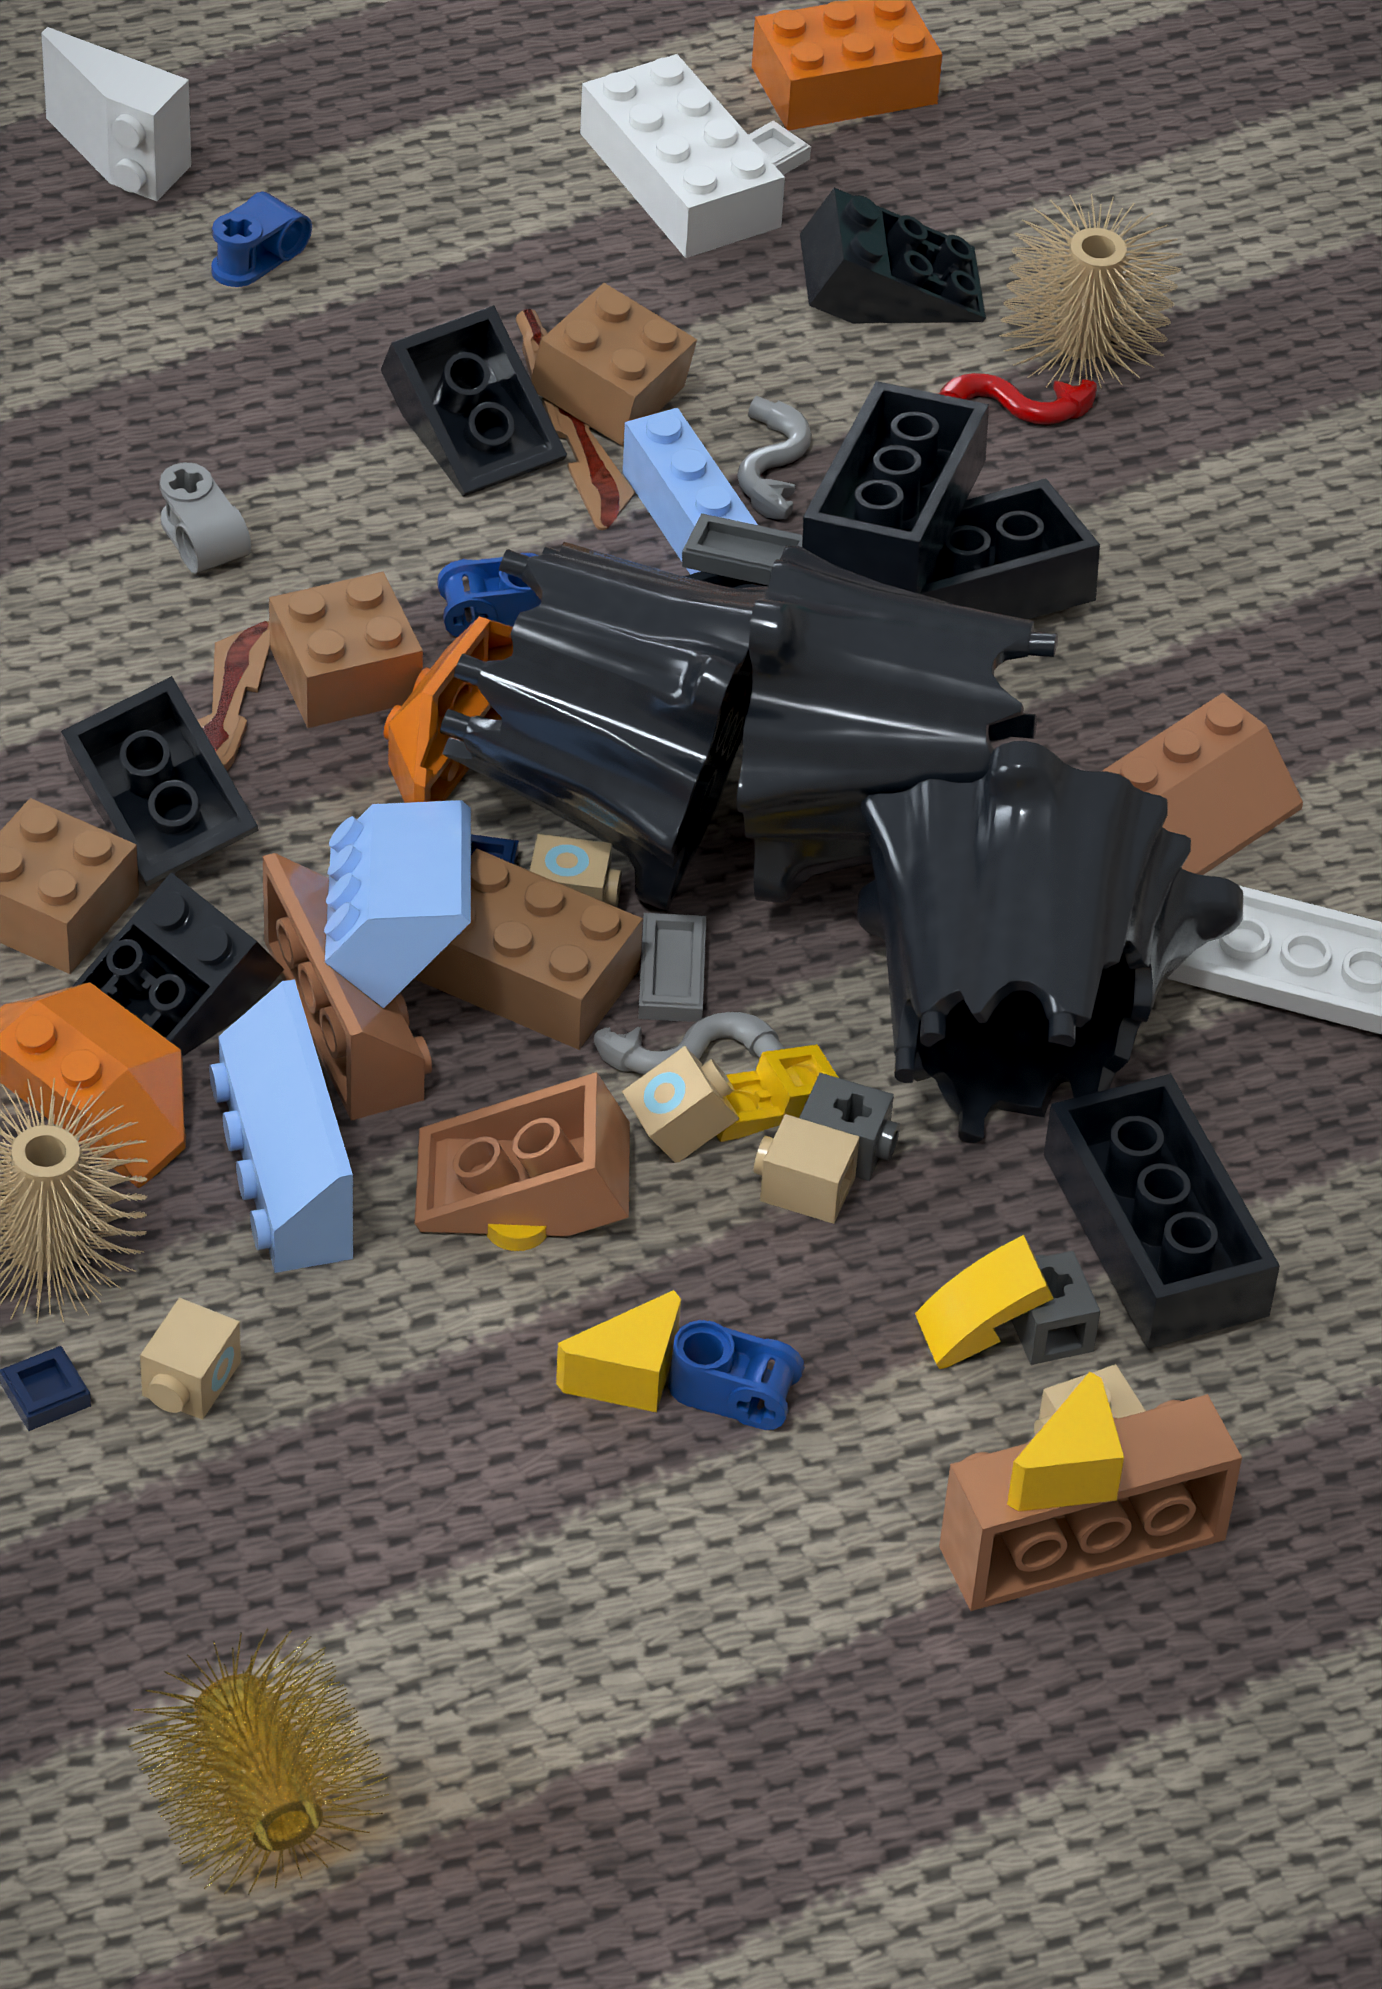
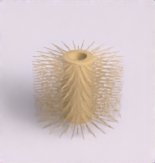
M1091 194L1094 228H1091L1089 212V228H1087L1080 203L1081 214L1071 195H1069L1085 229L1080 231L1077 221L1076 227L1070 217L1068 218L1061 208L1054 204L1070 223L1076 234H1073L1041 212L1039 213L1051 222L1062 235L1025 220L1022 221L1026 222V224L1030 225L1046 239L1015 233L1019 239H1022L1032 248L1012 249L1015 250L1012 251L1013 254H1016L1024 262L1010 265L1009 269L1021 279L1006 284V287H1009L1010 291L1018 295V297L1008 300L1025 301L1003 302L1006 307L1018 313L1002 318L1001 320L1003 321L1001 322L1025 328L999 336L1036 338L1026 344L1003 351L1050 345L1042 352L1013 364V366L1019 363L1022 364L1030 359L1033 360L1038 356L1042 357L1049 352L1053 353L1057 349L1061 350L1052 360L1030 376L1042 369L1038 373L1039 375L1055 360L1049 368L1050 370L1059 357L1065 353L1060 364L1061 367L1048 385L1066 363L1060 375L1061 378L1071 357H1073L1072 360L1074 359L1070 372L1069 384H1071L1078 358L1081 359L1079 385L1083 363L1086 380H1088L1086 359H1089L1091 380L1092 360L1100 388H1102L1098 373L1102 380L1103 378L1095 363V357L1100 359L1103 370L1105 371L1104 363L1112 378L1114 379L1113 373L1120 382L1119 377L1112 370L1103 354L1131 371L1132 374L1134 373L1137 377L1139 376L1118 355L1149 366L1151 365L1134 351L1154 355L1160 354L1159 356L1164 355L1147 342H1166L1168 340L1165 335L1155 328L1171 324L1169 323L1171 322L1170 319L1159 311L1172 308L1174 302L1162 293L1176 290L1178 286L1174 284L1175 282L1163 278L1176 273L1154 274L1152 272L1179 273L1181 268L1157 262L1182 254L1145 252L1156 246L1178 239L1131 245L1143 236L1168 225L1149 230L1126 240L1121 238L1151 214L1140 220L1141 216L1130 228L1125 231L1128 227L1127 225L1121 234L1118 235L1116 234L1119 229L1118 225L1132 206L1115 226L1123 210L1122 208L1111 230H1107L1111 216L1109 213L1113 202L1112 198L1103 228H1100V204L1099 222L1097 221L1096 228ZM1038 228H1041V229H1043V230H1045V231H1048V232H1050V233H1052V234H1055V235H1057V236H1059V237L1064 238V239L1067 241V243H1065V242H1063V241L1057 239L1056 237H1054V236H1052V235H1050V234H1048V233H1046V232H1044V231H1042V230H1040V229H1038ZM1022 236H1026V237H1030V238H1035V239H1039V240L1048 241V242H1050L1052 245H1049V244H1046V243H1042V242H1039V241H1036V240H1032V239H1029V238H1025V237H1022ZM1030 241H1034V242H1037V243H1040V244H1043V245H1046V246H1049V247H1052V248H1055V249L1045 248V247H1043V246H1040V245L1035 244V243L1030 242ZM1060 244L1066 245V246H1068V247H1070V248H1069V249H1066V248H1064L1063 246H1061ZM1154 244V245H1150V246H1146V247H1142V248H1138V249H1134V250L1127 251V248H1130V247H1136V246ZM1016 249H1031V250H1036L1037 252H1034V251H1025V250H1016ZM1044 250H1048L1055 254L1047 253ZM1016 251L1029 252V253H1037V254H1041L1043 257H1041V256H1036V255H1031V254H1026V253H1021V252H1016ZM1140 254H1169L1168 256L1136 257ZM1024 255H1029V256H1033V257H1037V258H1042V259H1034V258H1030V257H1027V256H1024ZM1167 257V258H1159V259H1152V260H1141V259H1143V258ZM1130 260H1136V261H1138V262L1128 263ZM1156 264V265L1166 266V267L1175 268V269L1162 268V267H1154V266H1150V265ZM1125 265H1130V266H1132V267H1129V268H1124ZM1016 267H1033L1034 269H1025V268H1016ZM1148 267L1174 271L1145 270L1143 268ZM1015 269L1036 271V272H1039V273H1036V274H1035V273H1030V272H1025V271H1020V270H1015ZM1019 272H1023V273H1027V274H1032V275L1029 276V275H1025V274H1022V273H1019ZM1156 279V280H1160V281H1163V282H1166V283H1161V282H1157V281H1153V280ZM1148 282H1154V283L1164 284V285H1168V286L1148 284ZM1017 285H1031L1032 287L1017 286ZM1152 286L1165 287V288H1174V289L1153 288ZM1015 287L1035 289V291H1029V290L1020 289V288H1015ZM1134 289H1142V290H1145V291H1144V292H1141V291H1137V290H1134ZM1151 297H1154V298H1157V299H1161V300H1164V301L1151 299ZM1145 299L1153 300V301H1157V302H1162V303H1167V304L1154 303V302H1146ZM1010 302H1023V303H1029V304H1031V305L1019 304V303H1010ZM1150 304L1166 305V306H1151ZM1015 305L1030 306V307H1034V308L1029 309V308L1020 307V306H1015ZM1014 307L1026 309V311L1020 310V309H1017V308H1014ZM1148 314H1149V315L1156 316V317H1159V318H1154V317L1145 316V315H1148ZM1015 317H1030V318H1032V319L1015 318ZM1141 317H1147V318H1152V319H1157V320H1162V321L1147 320V319H1142ZM1013 320H1033V321H1038V322H1036V323H1030V322H1021V321H1013ZM1146 321L1159 322V323H1147ZM1011 322L1025 323V324H1032V325H1030V326H1025V325H1020V324L1011 323ZM1032 330H1040V331H1042V332L1018 333V332H1025V331H1032ZM1136 331H1144V332H1148V333H1151V334H1154V335H1149V334H1145V333H1141V332H1136ZM1041 333H1046V334H1044V335H1042V336H1010V335H1019V334H1041ZM1137 334H1142V335H1147V336H1152V337H1157V338L1142 337V336H1139V335H1137ZM1142 338L1162 341L1143 340ZM1052 339L1055 340V342H1051V343H1045V344H1039V345L1028 346V345H1032V344H1036V343H1040V342H1044V341H1048V340H1052ZM1124 341H1131L1146 348H1142ZM1128 345L1134 346V347H1137V348H1140V349H1144V350H1147V351H1150V352H1145V351H1141V350L1132 349V348H1129ZM1112 347L1134 357L1135 359H1132L1128 356H1125L1121 353L1114 351Z
M55 1078L53 1079L48 1125H44L42 1087H40L41 1123L39 1124L29 1079H27L37 1122L36 1126L29 1097H27L34 1127H31L29 1115L26 1116L16 1090L15 1094L25 1119L2 1085L15 1107V1112L23 1132L20 1131L7 1108L2 1103L13 1123L1 1109L0 1116L15 1129L18 1136L14 1138L4 1121H2L10 1135L6 1134L1 1127L0 1135L12 1145L6 1144L4 1139H2L4 1143L0 1142V1154L4 1155L0 1156L1 1159H4L0 1160V1173L4 1172V1174H0V1177H4L0 1178V1191H5L0 1192V1195H7L0 1196V1209L5 1208L0 1210V1235L4 1234L0 1236V1245H2L0 1246V1252H4L0 1255V1262H3L0 1269L6 1260L12 1258L13 1260L0 1273L1 1279L10 1270L0 1284V1287L16 1265L18 1267L12 1281L0 1294L1 1296L9 1288L0 1305L21 1276L10 1302H12L27 1269H29L26 1285L10 1319H12L22 1297L25 1295L26 1288L32 1278L23 1311L24 1314L36 1272H38L36 1289H38L36 1324H38L44 1272H47L49 1314L51 1315L50 1280L52 1276L64 1323L53 1271H55L63 1305L64 1301L57 1270L60 1273L62 1286L64 1288L65 1284L76 1311L77 1309L66 1281L85 1311L86 1309L77 1295L67 1266L88 1299L89 1296L77 1276L98 1301L101 1302L90 1289L91 1287L99 1293L88 1282L90 1280L81 1265L90 1272L100 1285L101 1283L90 1270L110 1287L112 1286L103 1278L120 1288L109 1280V1277L88 1265L79 1255L84 1256L88 1263L90 1262L87 1257L94 1259L100 1267L102 1266L97 1260L102 1261L111 1270L112 1268L105 1262L119 1271L121 1270L116 1266L129 1272L127 1269L136 1272L133 1269L106 1259L92 1249H108L109 1251L114 1249L120 1254L121 1252L117 1249L127 1254L144 1253V1251L117 1246L102 1239V1237L122 1236L121 1234L136 1237V1235L146 1234V1231H126L108 1224V1222L122 1217L142 1219V1217L147 1216L145 1212L125 1213L108 1205L124 1199L131 1201L130 1199L135 1201L145 1200L147 1198L145 1195H136L137 1193L125 1195L109 1187L125 1181L146 1182L148 1179L142 1176L137 1177V1175L125 1177L108 1172V1170L131 1162L148 1163V1160L142 1158L124 1160L100 1157L120 1147L146 1141L135 1140L130 1142L131 1140L123 1144H121L123 1142L121 1141L117 1145L112 1143L109 1146L102 1145L101 1147L89 1148L101 1138L138 1123L129 1122L125 1125L122 1123L107 1132L114 1126L112 1125L103 1134L98 1135L104 1129L102 1128L94 1137L89 1138L92 1133L91 1131L86 1140L78 1142L80 1137L91 1127L124 1106L122 1105L109 1113L114 1108L112 1107L95 1121L104 1111L103 1109L82 1130L92 1116L91 1113L80 1131L73 1136L80 1119L104 1091L83 1112L92 1096L89 1098L69 1127L79 1106V1100L68 1125L63 1129L65 1116L81 1082H79L59 1123L68 1088L66 1089L56 1126H54L55 1114L53 1115ZM20 1117H21V1119L23 1120L24 1124H25L26 1127H27L26 1130H25L24 1127H23V1124H22V1122H21V1120H20ZM75 1126V1128H74V1130H73V1132H72V1134H71L69 1131ZM90 1164H101V1165L89 1166ZM93 1214H110V1215H93ZM72 1261L79 1265L88 1281L75 1270ZM20 1265H22V1270L17 1274ZM64 1267H65V1269H66V1272H67V1274H68V1276H69V1279H70L71 1283L69 1282L68 1278L66 1277L65 1273L63 1272Z

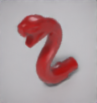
M972 373L949 380L939 394L970 400L974 397H990L997 400L1012 415L1023 421L1034 424H1055L1068 419L1079 418L1087 413L1094 403L1097 384L1094 381L1085 379L1082 380L1079 386L1054 381L1053 387L1057 399L1053 402H1038L1028 399L1017 387L998 376Z

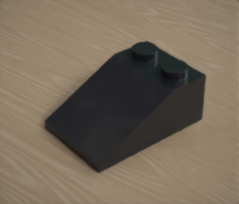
M494 305L391 342L381 367L383 377L402 416L463 497L566 459L567 453Z
M172 676L61 731L69 762L110 832L137 844L138 874L147 887L166 878L171 872L174 874L259 831L257 823Z

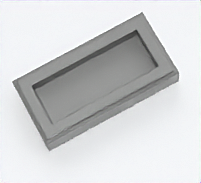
M644 913L638 1019L697 1022L702 1018L706 916Z

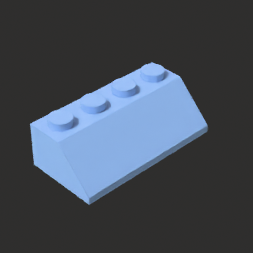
M462 800L372 804L358 819L351 816L343 821L329 841L331 850L330 866L327 871L329 875V888L326 898V904H328L327 924L324 929L326 934L325 963L382 1008H385L471 923V808Z
M295 979L282 981L219 1035V1063L209 1065L214 1100L216 1103L227 1101L229 1112L223 1113V1127L229 1151L240 1150L243 1160L236 1162L237 1179L242 1199H254L257 1210L250 1211V1222L255 1247L257 1250L268 1249L275 1273L353 1259L352 1170Z

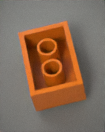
M911 0L833 1L825 5L796 10H782L777 13L755 17L752 68L788 131L938 104L942 52Z

